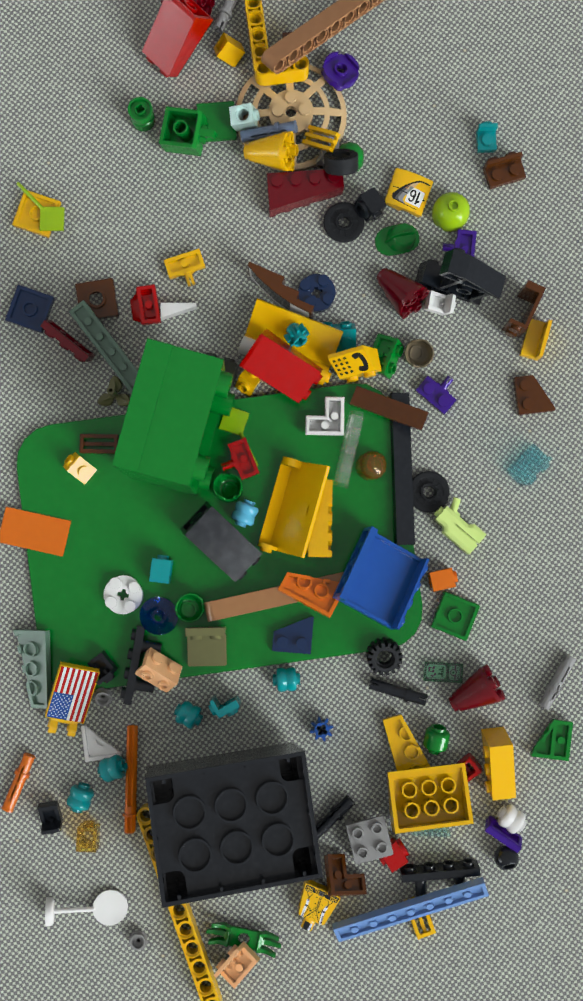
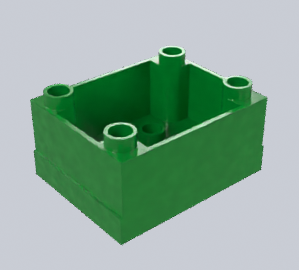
M147 338L112 466L131 479L197 496L199 488L209 491L215 468L209 467L211 457L208 454L220 414L230 416L235 394L229 393L234 374L225 372L224 359Z

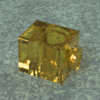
M92 820L80 823L77 827L76 852L96 853L99 848L100 824H95V821ZM84 832H90L93 839H86Z

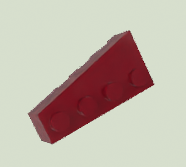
M324 169L267 173L270 218L283 212H290L292 209L301 206H309L317 201L321 202L343 195V176L327 174Z

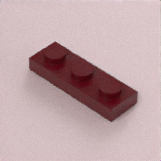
M44 320L40 327L45 330L44 333L47 336L57 339L60 342L59 345L65 350L73 352L74 357L80 362H89L95 357V354L54 321Z

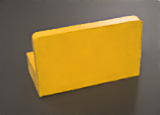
M535 319L531 320L526 330L519 356L536 361L543 356L553 320H547L546 322Z

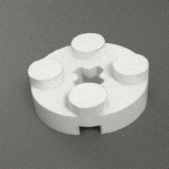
M121 575L112 578L104 589L105 605L117 614L133 612L142 603V587L131 576ZM125 589L129 596L121 600L118 593Z

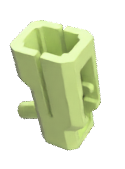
M454 497L450 508L448 506L444 508L441 506L434 513L436 516L434 520L442 527V533L464 553L469 555L478 546L477 543L479 544L487 534L475 524H467L460 518L457 510L461 499Z

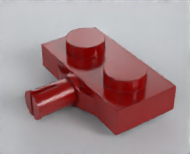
M246 437L228 444L231 460L221 463L223 471L235 467L239 472L241 480L260 474Z

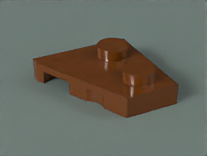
M534 375L513 378L518 416L555 411L554 405Z

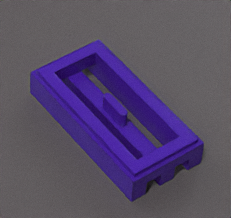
M489 816L486 819L485 832L518 853L522 847V836L517 833H509L506 828L498 824L497 819Z

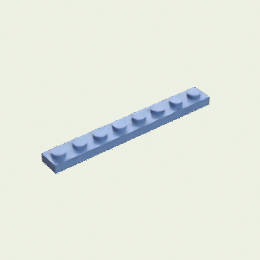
M483 877L332 923L333 931L338 941L342 942L488 897L489 894Z

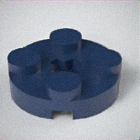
M321 274L307 276L300 282L298 289L299 300L314 306L313 313L326 311L333 303L336 295L333 282L327 275ZM314 289L322 292L319 298L311 294L314 292Z

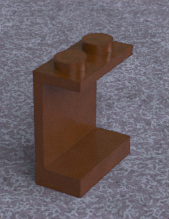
M528 280L520 289L517 297L530 302V305L522 322L510 318L502 327V331H505L507 336L519 338L527 330L546 289L545 287Z

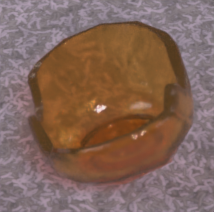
M377 451L365 452L356 461V471L364 480L378 479L386 472V459Z

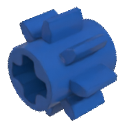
M318 716L316 723L311 721L314 729H311L310 733L316 734L315 740L321 737L325 741L327 735L332 736L329 729H332L334 726L333 724H327L328 718L321 720L320 716ZM325 725L326 731L319 733L317 726Z

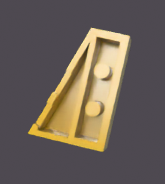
M504 727L481 729L483 755L485 758L484 772L487 776V781H485L486 792L490 793L492 800L516 798L512 741Z

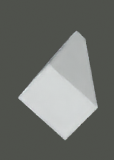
M161 303L160 318L165 320L196 310L197 303Z

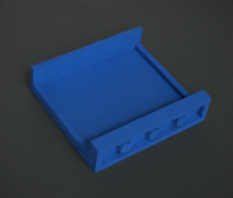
M373 526L366 527L362 531L332 598L391 630L400 629L405 623L407 610L413 604L414 594L420 588L421 578L428 570L427 564L430 559H421L377 533L378 529Z

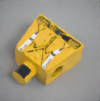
M313 880L304 881L298 906V914L304 917L301 927L307 931H312L315 922L324 925L341 897H328L327 886Z

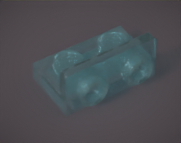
M533 443L505 471L521 487L526 484L530 486L537 479L536 475L540 471L543 473L551 465L549 462L552 460V457H547Z

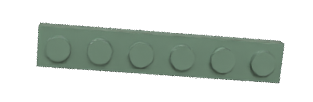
M84 300L81 301L69 313L132 394L138 369Z

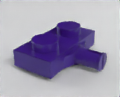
M458 229L455 243H443L442 251L460 248L466 254L474 257L477 231Z
M447 375L440 384L427 376L415 391L445 415L457 401L447 390L454 380L452 378L449 380L450 376Z

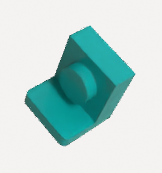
M485 121L478 125L476 130L477 153L496 152V130L498 123Z

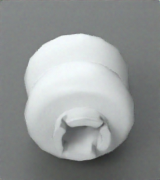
M508 804L506 807L502 806L497 812L498 824L506 828L511 834L520 833L527 824L525 814L517 810L512 804Z

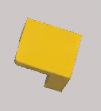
M224 32L213 47L216 56L232 67H236L245 54L242 44Z

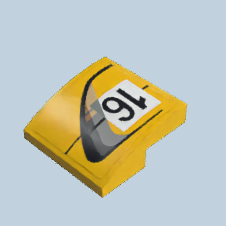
M395 168L384 199L385 203L398 211L404 210L416 217H421L433 181L416 173Z

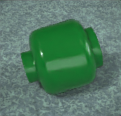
M432 724L425 730L423 745L428 749L429 753L438 755L447 750L450 733L446 730L445 726Z

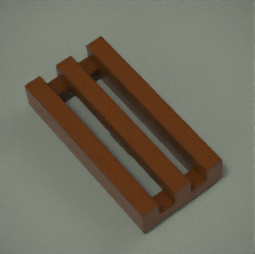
M80 434L79 453L115 454L119 435ZM84 438L114 439V442H84ZM84 446H112L114 449H84Z

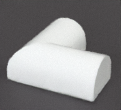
M325 397V416L306 415L305 435L344 436L345 397Z

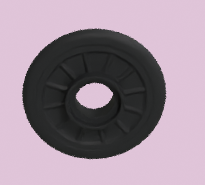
M339 202L332 205L326 211L323 225L331 239L347 243L360 236L364 228V218L357 215L354 204ZM341 218H346L349 221V225L342 227L338 221Z
M424 471L413 477V505L416 509L432 513L438 511L441 506H445L449 499L450 489L442 475L433 471ZM425 487L433 488L434 494L432 497L424 495Z

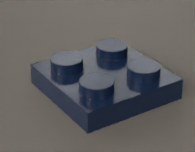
M18 285L5 320L42 334L44 329L40 326L44 320H48L55 298Z

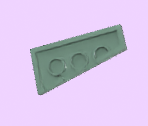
M14 629V636H17L19 642L17 646L18 653H21L24 664L21 665L23 673L25 672L28 681L26 682L31 708L46 709L52 692L50 630Z

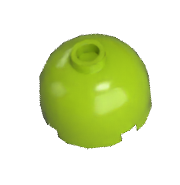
M457 192L442 194L435 201L432 208L434 224L446 232H454L461 229L470 216V206L467 199Z

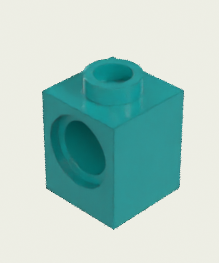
M157 555V559L152 558L149 582L171 584L173 560H169V556Z

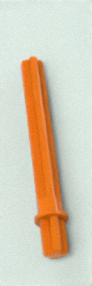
M137 725L127 726L126 763L128 769L126 771L125 813L122 814L125 817L124 832L127 834H132L136 831Z

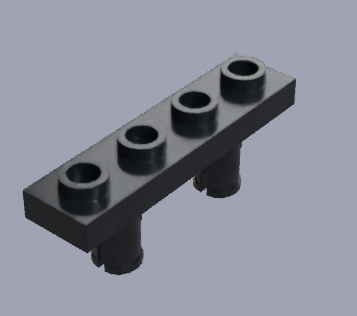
M137 624L136 629L132 628L131 640H134L133 648L128 650L127 659L130 660V665L125 667L124 679H127L126 687L122 686L120 694L123 704L126 705L132 704L135 691L150 693L154 691V685L143 679H138L135 674L142 652H146L150 647L161 652L162 643L148 641L143 638L145 625Z
M470 858L455 862L446 860L443 863L405 864L399 868L402 883L415 882L416 897L427 894L428 880L454 878V885L466 882L465 877L481 876L477 860Z

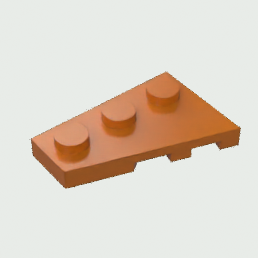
M287 572L278 588V591L328 618L331 617L339 602L332 598L339 582Z

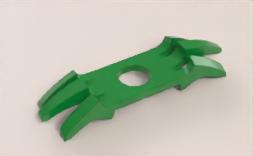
M227 922L212 923L211 928L206 930L207 934L222 936L209 939V945L220 944L228 947V945L234 946L236 944L239 946L241 942L238 940V936L245 933L250 938L246 944L256 953H264L275 958L276 953L264 945L281 948V944L277 942L279 937L266 930L257 931L229 925Z

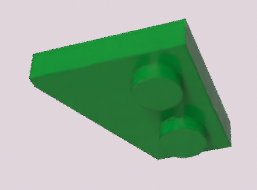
M552 719L531 750L530 756L569 761L573 722Z

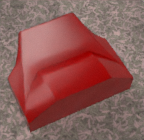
M155 284L136 287V294L130 300L133 321L140 322L142 325L161 323V313Z

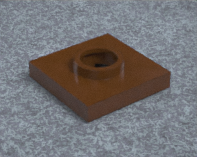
M113 278L75 284L78 304L84 300L98 319L119 316ZM101 293L103 296L102 303L99 305L91 304L89 298L91 294Z

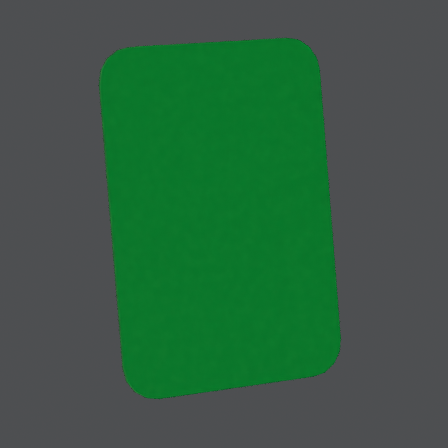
M345 384L309 389L312 391L306 401L302 399L300 403L283 393L235 399L233 408L250 413L243 435L246 437L248 445L258 463L257 468L260 474L241 480L239 472L235 467L223 471L221 463L231 460L228 444L240 440L241 437L219 429L223 417L220 414L208 454L211 457L209 467L215 468L209 491L199 488L197 496L129 478L112 466L114 454L79 453L80 434H118L120 437L125 415L51 424L36 429L25 438L17 456V475L22 510L71 521L63 557L27 549L36 629L50 630L52 682L54 683L60 661L89 667L87 663L104 650L118 669L114 673L115 677L107 684L102 682L100 685L96 683L94 690L102 687L106 689L126 686L127 679H124L125 667L130 665L127 655L129 648H133L134 640H131L132 628L136 629L137 624L145 625L143 637L145 640L162 643L160 653L182 666L179 678L368 652L367 648L368 646L371 647V642L374 641L376 643L378 638L382 641L383 637H386L387 640L391 638L398 646L408 641L416 633L422 620L420 588L414 594L411 608L407 610L405 623L400 629L396 630L383 626L340 601L330 618L300 602L210 622L207 620L205 606L200 619L193 623L181 621L175 612L177 599L186 593L197 594L205 603L280 586L287 572L314 578L344 572L362 531L366 527L373 526L378 529L377 533L394 543L390 419L350 405L357 386L383 395L382 392L367 384ZM325 397H345L344 436L305 435L306 415L325 416ZM84 438V442H114V439ZM84 446V449H114V447ZM74 452L97 469L86 484H83L63 467L66 458L71 454L73 455ZM283 456L302 462L330 466L327 480H333L331 558L307 557V553L305 558L274 550H272V553L260 551L261 547L257 546ZM233 473V475L240 478L243 489L241 496L237 500L224 502L215 496L212 486L213 480L218 474ZM244 499L256 503L254 507L259 509L254 524L252 526L246 525V528L234 524L236 520L231 518L236 502H243ZM206 501L262 553L259 556L260 560L254 566L251 565L246 570L247 574L241 580L238 579L234 582L180 530ZM399 545L415 555L414 545ZM157 555L169 556V560H173L171 584L149 582L152 558L157 559ZM121 575L135 578L143 590L141 605L128 614H117L111 611L105 605L104 589L107 583L112 578ZM123 589L122 592L118 593V596L121 597V600H124V598H128L129 594ZM314 616L311 654L272 651L273 633L275 630ZM226 626L227 665L189 667L185 628ZM146 652L140 654L138 668L142 666Z

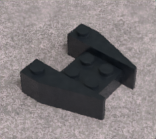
M454 248L445 252L442 265H439L438 261L432 259L420 263L415 281L424 285L429 291L432 290L444 295L454 294L456 299L480 305L482 298L489 295L500 299L506 276L475 257L466 254L463 249Z

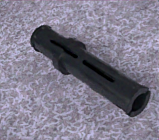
M373 677L371 678L370 683L372 684L369 685V690L401 698L404 702L410 701L422 706L426 704L428 694L411 690L410 687L404 688Z
M348 795L336 806H332L330 808L331 811L316 824L318 839L338 820H342L344 818L343 815L355 805V802Z

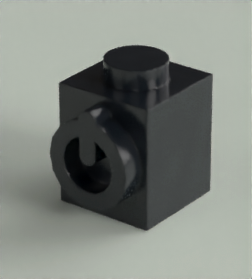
M375 187L360 194L354 203L357 215L364 218L366 222L372 219L374 221L379 219L384 214L383 211L387 206L384 198Z

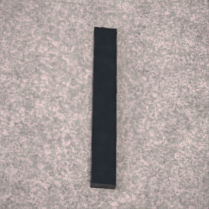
M391 392L389 394V398L410 405L409 393ZM390 420L394 543L397 545H415L411 427Z

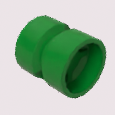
M136 97L129 102L128 113L133 127L139 131L150 130L155 124V115L150 101L144 97Z

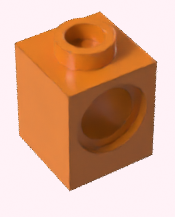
M452 568L427 573L432 592L456 587L455 582H458L457 573Z

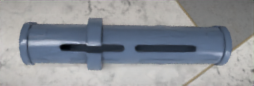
M296 120L285 123L275 122L274 125L240 130V137L242 143L284 131L298 133V126Z

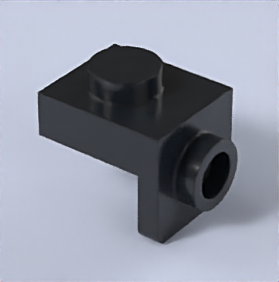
M104 650L87 663L89 667L99 669V679L96 682L98 685L102 682L106 684L115 677L114 673L118 669Z
M58 800L39 803L37 809L42 823L41 834L60 832L63 817Z

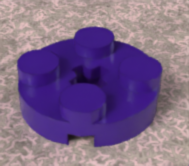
M332 52L324 60L321 69L322 76L337 91L352 87L359 76L358 62L350 54L345 53L343 55L338 54L339 52ZM337 68H338V69H343L344 72H343V73L339 72V71L337 70Z

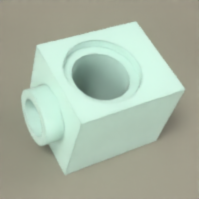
M252 103L229 107L230 123L236 132L258 127L257 121L260 120L258 109ZM249 114L247 119L242 120L244 115Z

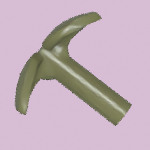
M114 375L110 379L107 393L102 394L97 401L99 405L110 406L114 399H116L119 406L129 405L130 397L126 393H118L122 389V383L117 376Z

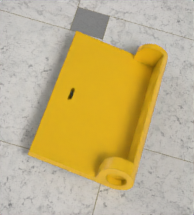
M283 456L257 545L261 547L260 551L272 553V550L305 558L330 466L302 462Z

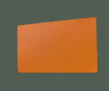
M6 507L0 529V543L63 557L71 521Z

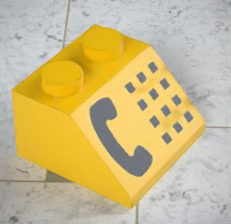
M361 345L327 355L339 379L347 380V383L356 382L362 376L365 378L374 377L377 372L382 371L376 348Z

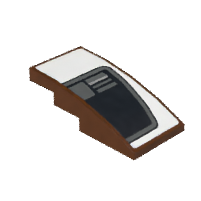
M252 262L248 263L249 276L262 291L285 309L312 319L314 306L299 300V291L285 286L284 276Z

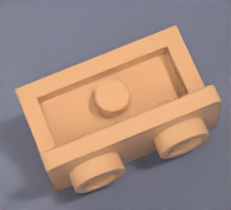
M150 647L145 653L142 666L136 670L135 674L160 690L169 692L178 684L182 666Z
M244 941L239 946L235 944L227 953L229 958L227 960L223 958L217 964L216 968L218 970L213 975L217 978L221 974L234 989L261 959Z

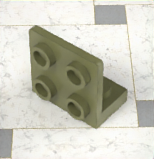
M226 626L185 628L189 667L227 665Z

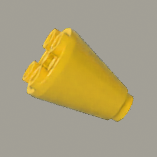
M284 131L250 141L249 144L244 145L243 153L245 159H249V161L283 171H294L295 156H298L299 147L294 142V133L292 131Z

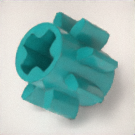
M292 323L287 327V334L284 335V338L291 347L293 345L301 347L307 342L306 336L310 334L303 323L300 325Z

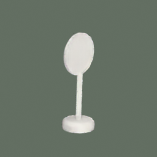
M109 889L97 895L93 906L55 909L54 898L46 897L45 925L47 927L54 924L55 914L93 912L94 917L101 924L115 925L122 921L127 914V899L118 890Z

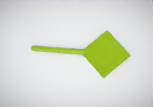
M17 182V186L40 208V231H64L65 207H43L20 182Z
M232 407L230 416L223 415L219 429L237 434L241 439L245 438L243 432L250 413ZM253 455V458H254V460H255V463H256V465L258 466V463H257V461H256V459H255V457H254V455Z

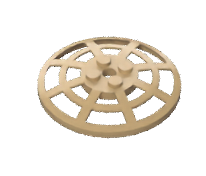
M309 64V70L322 76L321 69ZM254 75L243 86L236 105L242 104L247 89L250 85H253L259 89L253 101V106L258 109L259 101L263 94L271 99L269 109L258 110L260 117H269L271 125H274L275 122L285 123L296 120L298 133H294L295 144L297 135L305 131L309 132L308 126L312 123L313 115H324V121L321 126L324 129L328 128L330 116L341 117L338 131L340 134V144L346 128V105L341 91L335 90L341 109L330 108L328 99L321 89L327 83L323 76L316 82L308 78L302 81L310 86L304 93L294 90L293 82L286 83V90L277 94L270 89L273 85H258ZM317 92L322 99L324 107H313L309 98ZM293 109L296 111V115L289 117L286 115V111ZM249 114L244 115L242 120L247 119ZM311 138L312 142L318 143V140ZM249 141L242 143L243 146L249 144ZM303 143L297 144L299 151L309 148V146ZM295 156L294 171H304L317 166L316 160L319 156L301 163H297Z

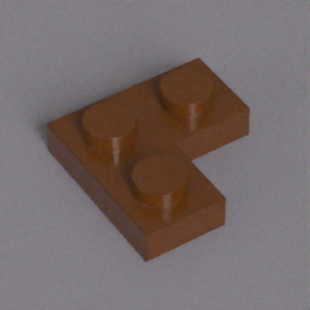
M345 854L324 855L328 897L367 894L365 874H347Z

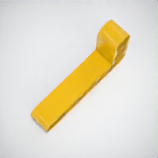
M245 0V15L256 83L260 86L305 81L309 75V60L306 56L280 74H275L261 62L263 53L269 48L262 0Z

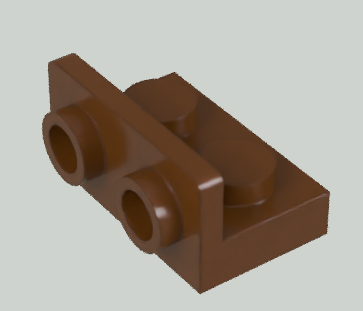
M512 151L504 157L498 158L495 156L487 160L483 171L489 189L526 178L521 161L522 152L516 153Z

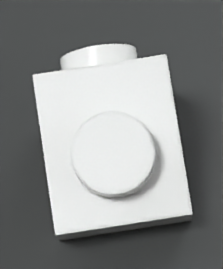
M430 290L426 296L424 310L442 316L451 314L456 306V295H444Z

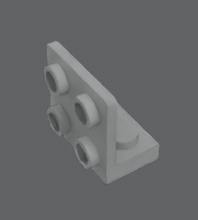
M383 815L354 823L352 818L344 820L356 865L393 855Z

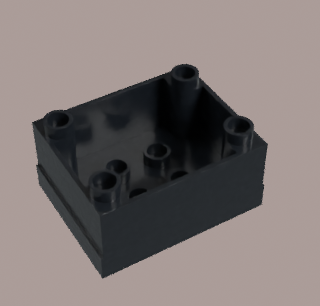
M293 742L146 766L145 783L162 908L323 877L305 751L297 747Z

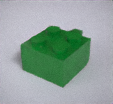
M166 106L159 144L165 152L201 156L203 144L206 141L216 142L218 134L215 130L208 129V119L202 111Z

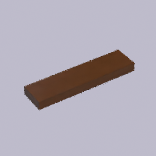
M358 386L350 402L352 406L422 431L429 414L427 411Z

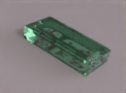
M424 661L423 681L462 683L463 663Z

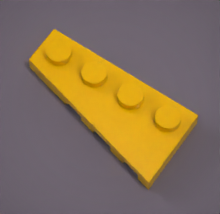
M401 714L382 719L397 771L431 767Z

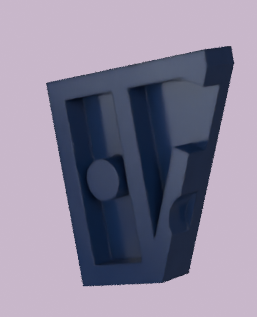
M314 616L275 630L273 633L272 651L311 654Z

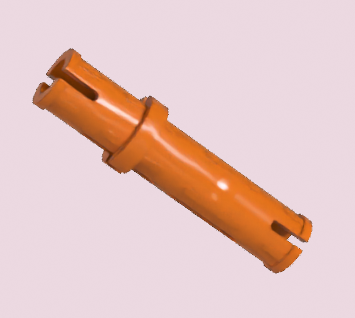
M26 752L23 754L20 765L14 772L15 777L1 807L2 810L10 813L14 811L24 783L30 776L29 771L36 758L33 754Z

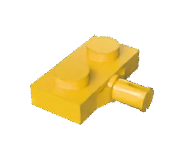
M200 249L164 260L170 280L185 276L188 287L191 286L189 279H191L192 285L196 284L192 274L195 271L206 268Z

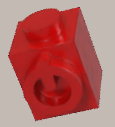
M394 837L390 839L393 855L379 858L383 866L387 864L392 873L407 864V856L410 855L401 839L398 838L396 840Z

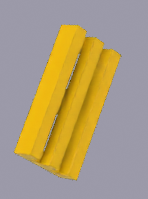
M309 125V132H305L306 139H302L301 143L333 153L340 134L332 130ZM314 132L334 137V139L314 134ZM311 138L331 143V146L312 142Z
M426 915L431 929L428 931L422 917L418 918L423 933H419L415 919L411 920L418 940L436 933L430 915Z

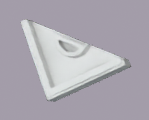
M81 725L85 762L102 760L113 755L122 756L120 751L86 725Z

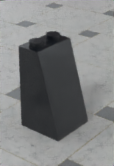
M207 501L180 528L183 534L234 582L238 579L241 580L247 574L246 570L251 565L257 564L260 560L259 556L262 553Z

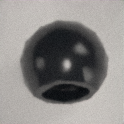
M503 845L495 851L494 861L500 869L510 870L518 865L519 855L514 850Z

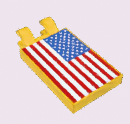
M60 661L45 712V717L50 718L47 725L49 727L48 733L55 734L58 722L68 724L66 729L68 731L67 736L75 737L78 723L84 724L100 673L98 668Z

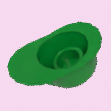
M407 223L388 226L377 233L375 246L381 254L386 256L408 253L418 246L420 241L419 233L412 225Z

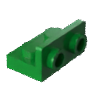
M378 333L372 347L378 350L382 370L377 372V374L391 379L396 371L398 359L403 354L404 345L398 338Z

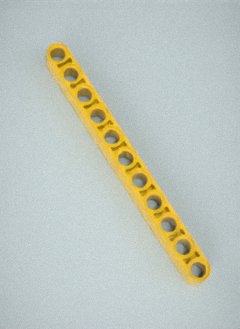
M145 803L137 812V820L158 878L153 836L148 831L152 829L150 818H145L142 814L143 810H149L148 803ZM190 903L180 904L184 907L183 911L176 910L175 906L168 907L200 1001H222V995L217 980L213 976L214 972ZM187 923L191 926V929L185 930L181 925ZM193 942L196 943L198 947L192 949L188 946V944ZM200 961L204 966L199 968L195 963ZM209 981L211 985L204 986L201 982Z

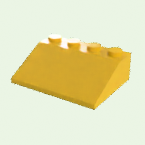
M465 763L387 772L391 828L395 834L474 824Z

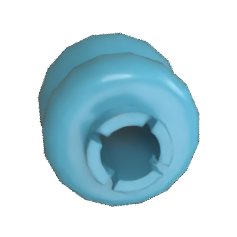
M244 499L243 502L237 501L235 510L231 514V518L236 520L234 524L246 528V525L252 526L259 512V509L254 507L256 503Z

